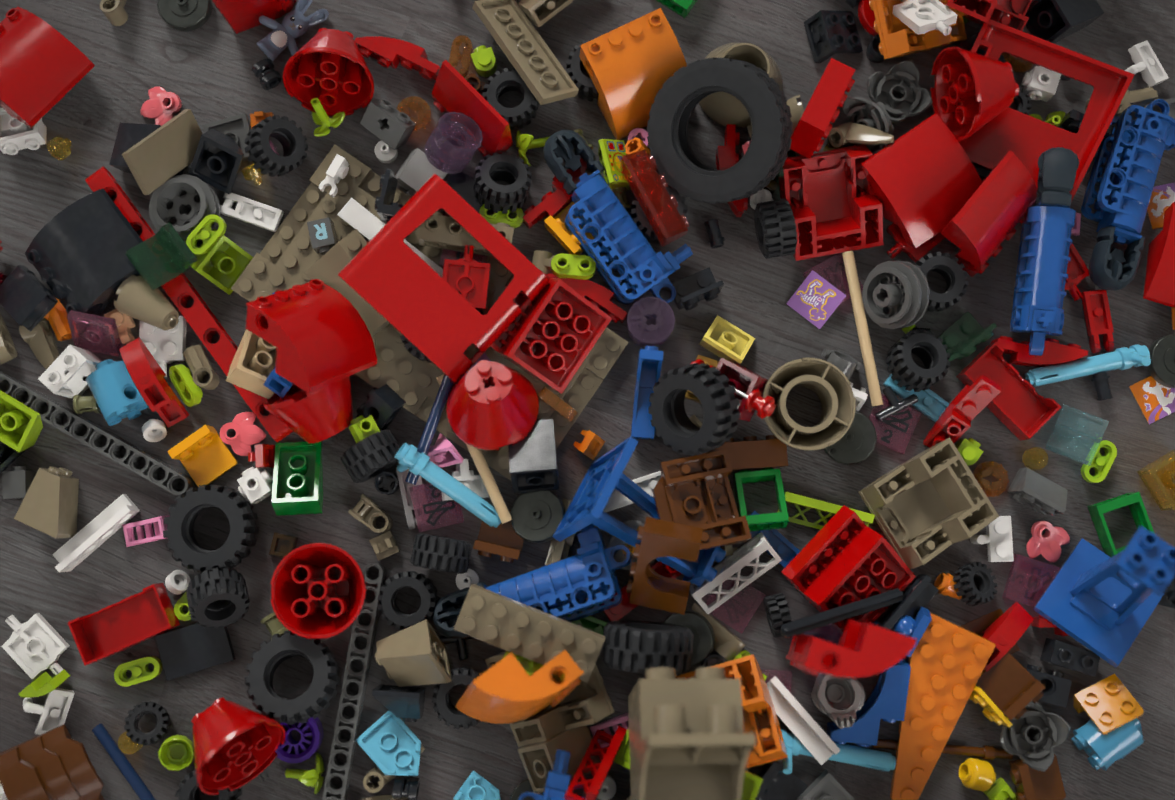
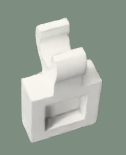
M338 154L335 156L326 172V178L319 185V189L322 192L327 186H331L332 189L329 193L331 197H335L338 192L336 183H339L340 179H344L349 171V164L344 157Z

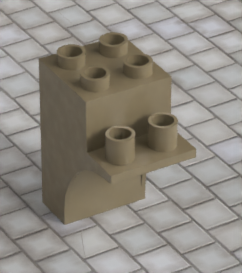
M656 667L647 669L646 678L638 680L628 697L631 800H741L747 758L753 746L756 745L755 733H744L740 679H725V669L721 667L698 668L695 670V677L690 679H676V670L674 668Z

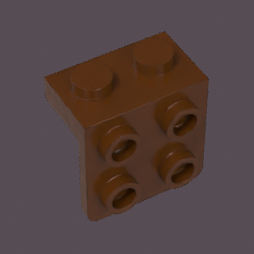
M482 521L478 539L475 540L473 549L478 550V555L491 558L492 554L500 555V560L513 563L514 559H520L524 539L515 532L511 521L504 524L500 523L498 527H490Z
M1006 653L988 672L985 671L976 684L1010 720L1014 717L1017 720L1027 712L1025 707L1031 701L1036 703L1045 694L1042 691L1045 686L1035 679L1009 653Z
M1055 754L1053 763L1045 772L1030 768L1021 759L1009 761L1011 768L1010 776L1016 789V800L1065 799V789Z

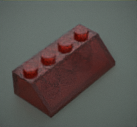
M645 150L627 154L621 158L620 169L662 247L685 236L688 232L687 227H689V223L683 214L680 216L677 210L678 203L674 195H669L667 192V182L662 174L658 175L655 169L657 164L653 156H648Z

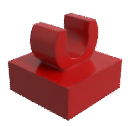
M257 444L255 445V452H248V462L255 461L256 468H274L275 445Z

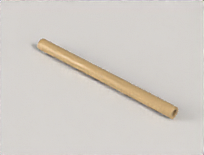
M847 251L842 253L871 405L872 407L883 405L854 253L853 251Z
M444 374L436 378L439 386L441 385ZM466 443L501 523L504 524L513 520L481 449Z

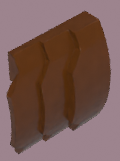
M727 449L660 463L661 478L653 489L654 501L660 520L703 528L700 550L738 544L752 539L746 516L739 517L728 478V475L733 470Z
M65 724L0 753V782L8 800H104L101 794L104 783L95 771L83 743L72 739Z

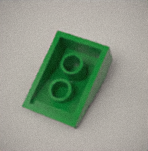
M321 441L313 444L307 442L276 443L271 499L276 516L322 513L323 466Z

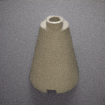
M140 273L141 276L132 275L122 282L116 291V294L119 295L117 301L114 300L113 303L115 309L120 313L162 330L172 329L178 324L179 313L150 277Z

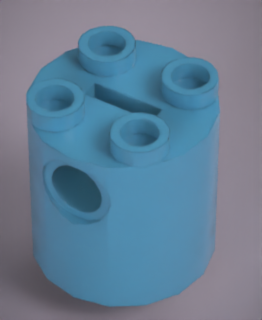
M104 360L95 366L96 371L86 378V382L109 426L115 425L127 417L129 420L135 419L142 415V410L149 407L134 384L124 361Z
M1090 718L1084 726L1073 730L1074 737L1071 738V741L1079 750L1083 749L1089 756L1087 760L1095 770L1099 768L1107 770L1116 760L1124 758L1144 743L1141 723L1137 718L1107 734H1102Z

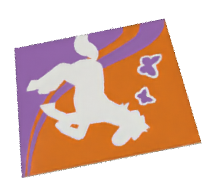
M1175 182L1153 188L1147 209L1152 229L1163 227L1164 212L1175 202Z
M1152 376L1129 386L1149 424L1175 412V388H1168L1159 384Z

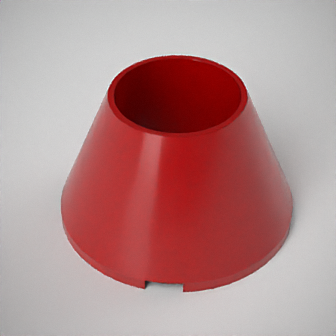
M350 376L311 393L293 384L283 398L274 393L270 399H265L267 404L263 403L264 408L309 444L323 441L347 428L351 424L350 421L353 420Z

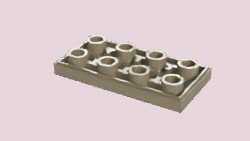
M191 109L183 110L122 154L144 195L151 194L193 162L203 133Z

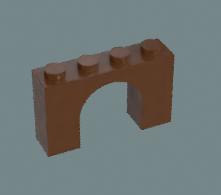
M646 517L645 525H639L637 540H641V544L635 545L633 558L638 560L637 562L632 561L630 576H634V580L629 579L626 593H630V604L682 615L685 614L690 582L662 576L655 572L649 563L656 558L666 556L697 562L703 528Z

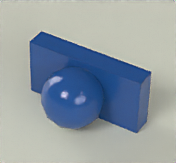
M922 606L915 619L911 616L903 615L894 625L896 633L917 639L913 649L906 655L908 657L912 656L932 620L930 611Z

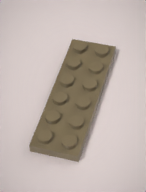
M478 0L474 2L473 10L540 105L577 96L579 89L515 0Z
M473 583L470 586L454 630L542 665L547 664L566 650L578 667L584 671L579 677L580 680L587 683L605 641V636Z

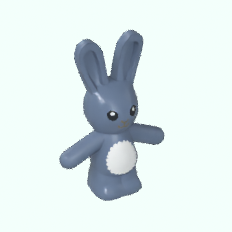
M299 0L294 10L285 15L282 24L262 15L259 17V22L272 29V31L256 44L271 61H274L287 46L293 56L299 50L294 38L304 35L309 27L325 21L329 16V12L326 9H319L305 17L303 14L313 0Z

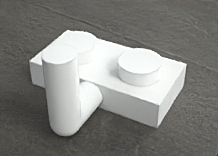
M1148 41L1141 42L1128 49L1131 59L1135 64L1125 71L1132 74L1141 72L1143 80L1149 87L1162 83L1169 78Z
M999 516L986 526V535H973L970 538L972 544H987L988 562L1014 561L1011 516Z
M56 688L47 694L44 705L34 704L32 698L23 699V710L25 712L40 714L35 734L41 735L65 723L74 691Z

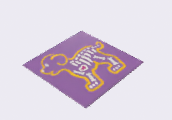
M812 270L786 304L818 329H821L846 295Z

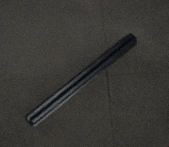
M894 589L781 625V635L785 638H790L902 602L904 594L899 589Z

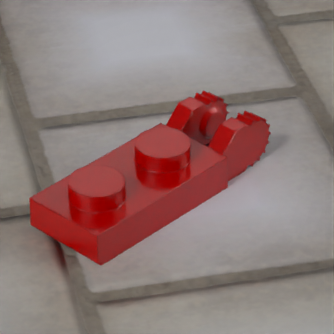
M1100 289L1082 292L1081 294L1084 297L1081 299L1092 353L1100 352L1099 335H1103L1105 351H1113L1114 339L1112 333H1114L1107 291Z

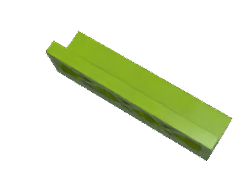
M784 492L786 503L794 504L799 512L789 517V522L821 530L824 526L818 523L822 521L826 525L827 521L825 519L835 515L842 508L840 505ZM799 506L806 507V509L801 511ZM810 509L816 510L820 519L814 523L808 522L803 513ZM851 509L866 526L869 527V524H873L874 514ZM821 512H825V513H829V514L823 516ZM801 516L803 520L796 519V517Z

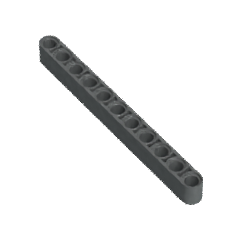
M0 370V390L38 412L42 421L174 495L186 494V490L195 487V482L190 476ZM9 382L10 388L6 392L5 385ZM28 393L29 400L25 403L24 396ZM48 404L49 409L44 414L43 407ZM67 414L68 421L63 425L62 419ZM86 425L87 433L83 436L81 430ZM106 436L107 443L102 447L101 439ZM125 447L127 453L121 458L120 450ZM142 458H145L146 465L141 469L139 462ZM161 469H164L166 472L163 480H160L158 477ZM183 479L185 482V488L182 491H180L178 489V483L180 480Z
M370 563L362 571L366 591L372 590L376 598L373 602H369L365 598L363 608L353 622L322 800H347L357 746L355 740L358 738L380 613L377 606L380 603L377 599L381 593L380 588L385 584L386 569L380 563ZM372 567H376L380 573L376 580L372 579L369 575ZM363 613H368L371 616L372 621L369 625H365L362 622L361 616ZM359 636H364L367 639V646L365 648L358 645L357 639ZM355 659L363 662L362 671L354 668L353 662ZM351 682L358 684V694L350 691L349 685ZM346 706H352L355 709L354 717L346 714ZM342 729L350 731V740H345L341 736ZM344 753L347 757V763H340L337 759V754ZM333 777H340L343 781V786H336L333 782Z

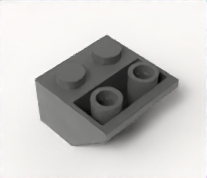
M1027 467L1019 468L1007 490L1008 493L1013 495V500L1021 504L1027 503L1033 506L1032 510L1043 516L1046 514L1052 516L1054 514H1064L1066 510L1067 489Z

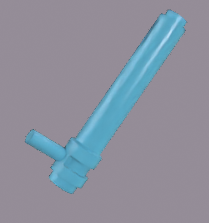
M1139 344L1131 345L1129 348H1117L1114 352L1031 369L1025 373V380L1033 387L1116 369L1126 370L1132 366H1149L1151 363L1150 353L1145 345L1141 346Z
M404 443L395 455L399 463L397 465L399 472L402 473L409 469L414 475H420L490 527H498L501 521L494 506L430 461V457L425 453H419L417 451L418 448L414 445Z
M781 729L788 758L783 759V773L791 774L792 755L813 756L792 732L788 733L787 730ZM836 744L841 751L836 755L833 754L828 759L887 772L894 770L896 766V757L892 756V753L848 744Z

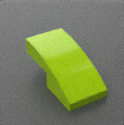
M63 669L52 678L45 671L18 694L25 698L46 695L55 690L70 675Z

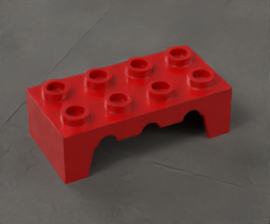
M831 58L791 136V150L809 159L814 151L819 153L825 141L821 138L826 139L833 127L830 122L834 123L840 113V109L837 107L842 108L848 96L844 92L849 93L855 82L852 79L855 69Z
M997 342L986 346L956 377L965 386H971L983 374L1000 385L1001 392L986 407L1020 441L1030 439L1061 406L1053 398H1044L1039 395L1035 388L1027 380L1023 379L1011 364L1003 359L1002 354L1005 350Z
M164 583L150 585L142 589V592L127 597L120 602L67 622L84 665L101 661L180 625Z

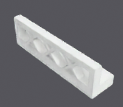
M126 494L118 497L52 554L59 562L55 567L58 572L72 571L117 532L122 525L126 524L140 512Z
M760 532L733 552V555L728 556L713 567L718 571L713 581L709 582L705 579L699 587L695 584H690L691 595L704 611L709 614L782 561V559L769 544L764 534ZM766 550L774 557L767 563L759 562V556ZM753 566L752 574L740 576L743 567ZM727 579L735 580L734 587L730 590L721 589L722 583ZM708 593L716 594V600L707 605L702 597Z
M776 676L766 683L776 714L820 765L826 762L833 754L836 755L841 751Z

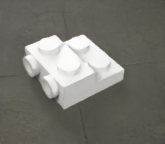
M0 108V150L3 154L15 155L18 153V150L27 148L36 150L40 145L47 144L46 126L42 122V118L31 128L11 117L3 108Z

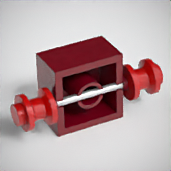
M721 357L715 368L720 370V375H725L730 380L728 382L729 385H733L736 390L734 395L735 398L739 399L740 404L737 406V410L740 411L739 419L750 422L755 410H757V415L760 418L770 416L775 410L774 398L771 396L762 397L768 379ZM697 359L696 361L690 363L705 364V362L701 359Z

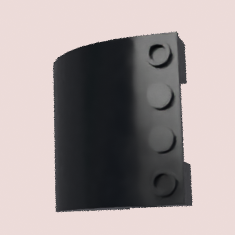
M99 189L86 195L54 216L38 232L24 253L27 260L39 272L41 279L53 291L55 298L59 299L65 307L67 314L77 324L88 320L87 318L99 317L123 281L132 275L141 276L140 273L146 275L156 261L155 256L104 189Z

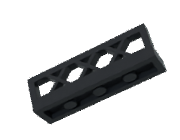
M918 575L904 591L903 601L893 604L876 626L895 632L894 625L901 616L907 615L915 619L921 606L925 607L939 591L930 583L932 579L928 575Z

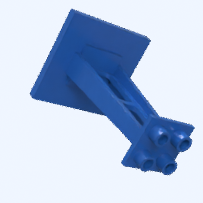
M629 437L591 463L553 538L561 542L586 526L593 524L633 547L636 544H641V540H637L638 531L603 511L615 488L647 512L652 518L659 519L654 498L623 474L638 443L637 440ZM720 547L699 550L697 562H688L684 559L667 556L656 559L684 574L683 581H688L690 584H695L699 587L705 579L709 582L714 580L718 571L712 567L714 560L718 563L721 562L726 555V551Z
M1142 526L1138 528L1126 548L1113 557L1108 556L1082 538L1033 610L1106 662L1117 667L1175 576V547H1172L1157 537L1155 533L1148 531Z

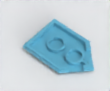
M389 710L355 740L385 775L419 776L421 741L400 717H396Z
M473 770L453 799L501 800L498 788Z

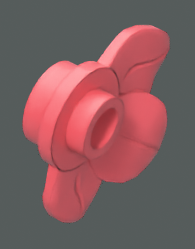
M153 87L148 90L150 99L142 105L141 115L154 119L155 125L162 126L171 120L175 113L180 111L182 102L177 94L167 92L162 87Z
M253 412L237 414L233 421L224 424L219 432L220 439L225 444L231 445L234 453L239 456H248V452H252L251 445L263 441L266 438V434L261 428L253 425L256 419ZM230 429L236 432V435L232 438L227 436V431Z
M1041 520L1032 525V537L1027 542L1026 550L1031 559L1041 554L1047 561L1055 563L1061 556V546L1068 544L1070 537L1062 527L1053 526L1050 522Z

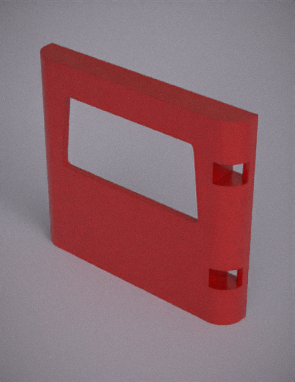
M989 19L988 23L983 24L971 52L976 53L978 48L986 51V57L998 60L1002 53H1007L1093 87V92L1077 133L1069 132L1008 107L969 138L958 142L974 166L983 167L988 171H992L1009 151H1012L1028 169L1036 185L1037 192L1039 156L1050 148L1063 147L1072 150L1079 159L1073 189L1070 191L1072 202L1135 74Z
M436 174L429 178L338 274L349 287L455 384L550 283L547 277ZM439 209L446 211L514 276L486 315H482L404 243V239ZM521 292L527 299L518 306L513 299ZM472 344L478 351L469 359L464 352Z

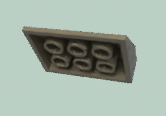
M355 229L337 242L305 274L310 280H322L326 285L332 287L348 299L361 315L372 337L390 323L338 276L340 271L367 244L361 233Z

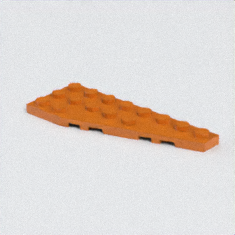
M931 612L932 620L912 656L908 658L911 672L904 721H900L896 766L893 770L890 793L892 800L919 799L996 646L994 642Z

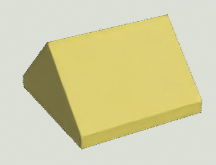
M717 315L699 345L720 358L722 357L740 365L755 338Z

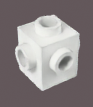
M1035 66L1024 75L1022 93L1026 90L1028 92L1027 96H1031L1032 100L1047 102L1055 95L1061 74L1041 66Z
M250 467L241 473L242 477L237 480L240 484L238 487L240 493L244 498L248 497L251 503L257 504L272 495L273 485L271 482L273 478L266 469L263 471L262 468L254 469V467Z

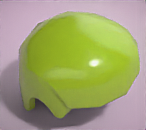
M173 735L167 738L161 744L158 752L161 764L172 771H180L189 767L195 757L193 742L183 735Z

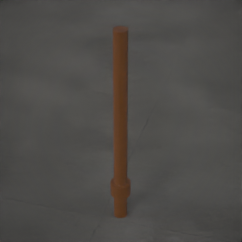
M878 739L877 745H872V748L896 750L899 740ZM946 744L942 751V754L978 756L985 760L1013 758V755L1007 753L1004 749H996L994 746L989 745L972 747Z

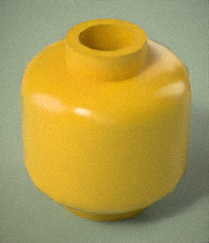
M968 758L959 767V778L966 788L985 792L995 783L996 774L993 766L988 761Z

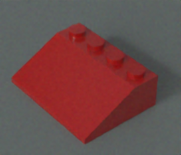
M212 0V2L231 29L237 34L261 25L259 17L262 15L272 20L282 17L293 9L296 0Z
M447 60L442 62L432 91L434 107L440 113L445 112L449 116V122L456 129L460 127L464 131L463 136L471 144L475 142L480 147L478 151L483 157L488 154L492 156L494 152H498V154L506 152L513 145L509 123Z

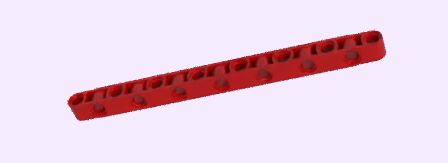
M104 166L85 179L86 183L93 192L104 189L110 198L117 194L113 202L136 232L142 229L140 238L156 258V261L149 270L227 376L238 349L237 345L113 175ZM167 263V270L161 273V267ZM193 298V305L190 308H187V301ZM219 333V341L213 344L212 337ZM234 385L269 435L277 443L293 432L271 413L267 416L264 415L263 403L267 404L265 397Z

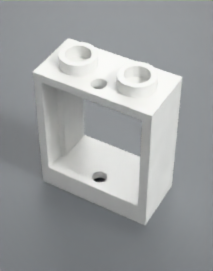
M70 344L38 380L54 394L73 399L75 395H82L89 388L87 382L84 381V377L96 371L95 366L102 361L94 353Z

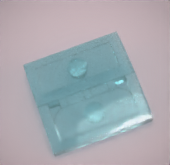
M1064 404L1045 449L1090 466L1109 421Z

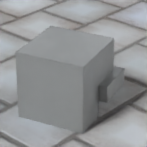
M417 148L410 152L395 177L398 185L408 190L406 194L412 197L433 174L444 179L450 169Z

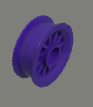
M313 717L309 718L308 722H306L308 725L305 727L301 723L298 724V722L294 725L280 723L286 727L284 728L286 742L284 745L280 743L275 751L280 760L287 763H300L317 752L322 744L324 735L323 726L318 717L315 719ZM293 730H297L301 734L300 741H295L292 738Z

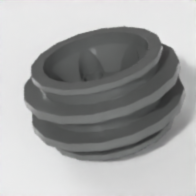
M186 174L173 176L153 192L149 204L150 219L156 230L173 242L186 244L189 234L206 216L211 214L220 216L221 214L220 201L214 190L198 177ZM197 196H200L201 199L199 203L195 201ZM172 218L177 219V222L174 225L171 224ZM214 223L212 225V230L215 229L217 223Z
M887 261L878 264L869 273L863 286L862 299L864 308L871 320L882 328L902 329L912 326L924 316L929 305L930 290L927 278L921 269L911 262Z

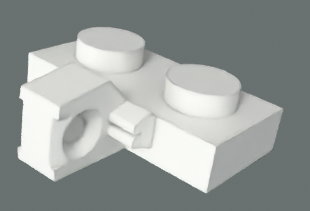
M464 459L462 463L456 464V471L452 472V477L481 498L489 497L480 475H474L473 470H469L468 459ZM442 492V501L453 500Z

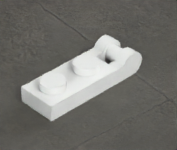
M234 193L224 194L223 206L220 205L221 214L276 232L284 214L282 210ZM233 203H237L235 210L231 209Z

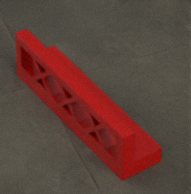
M618 726L614 736L597 729L564 796L565 800L597 799L627 729ZM598 739L609 743V747L601 748ZM599 755L602 762L593 764L590 757ZM591 771L594 779L585 781L582 773ZM583 788L586 794L585 799L572 793L573 790Z

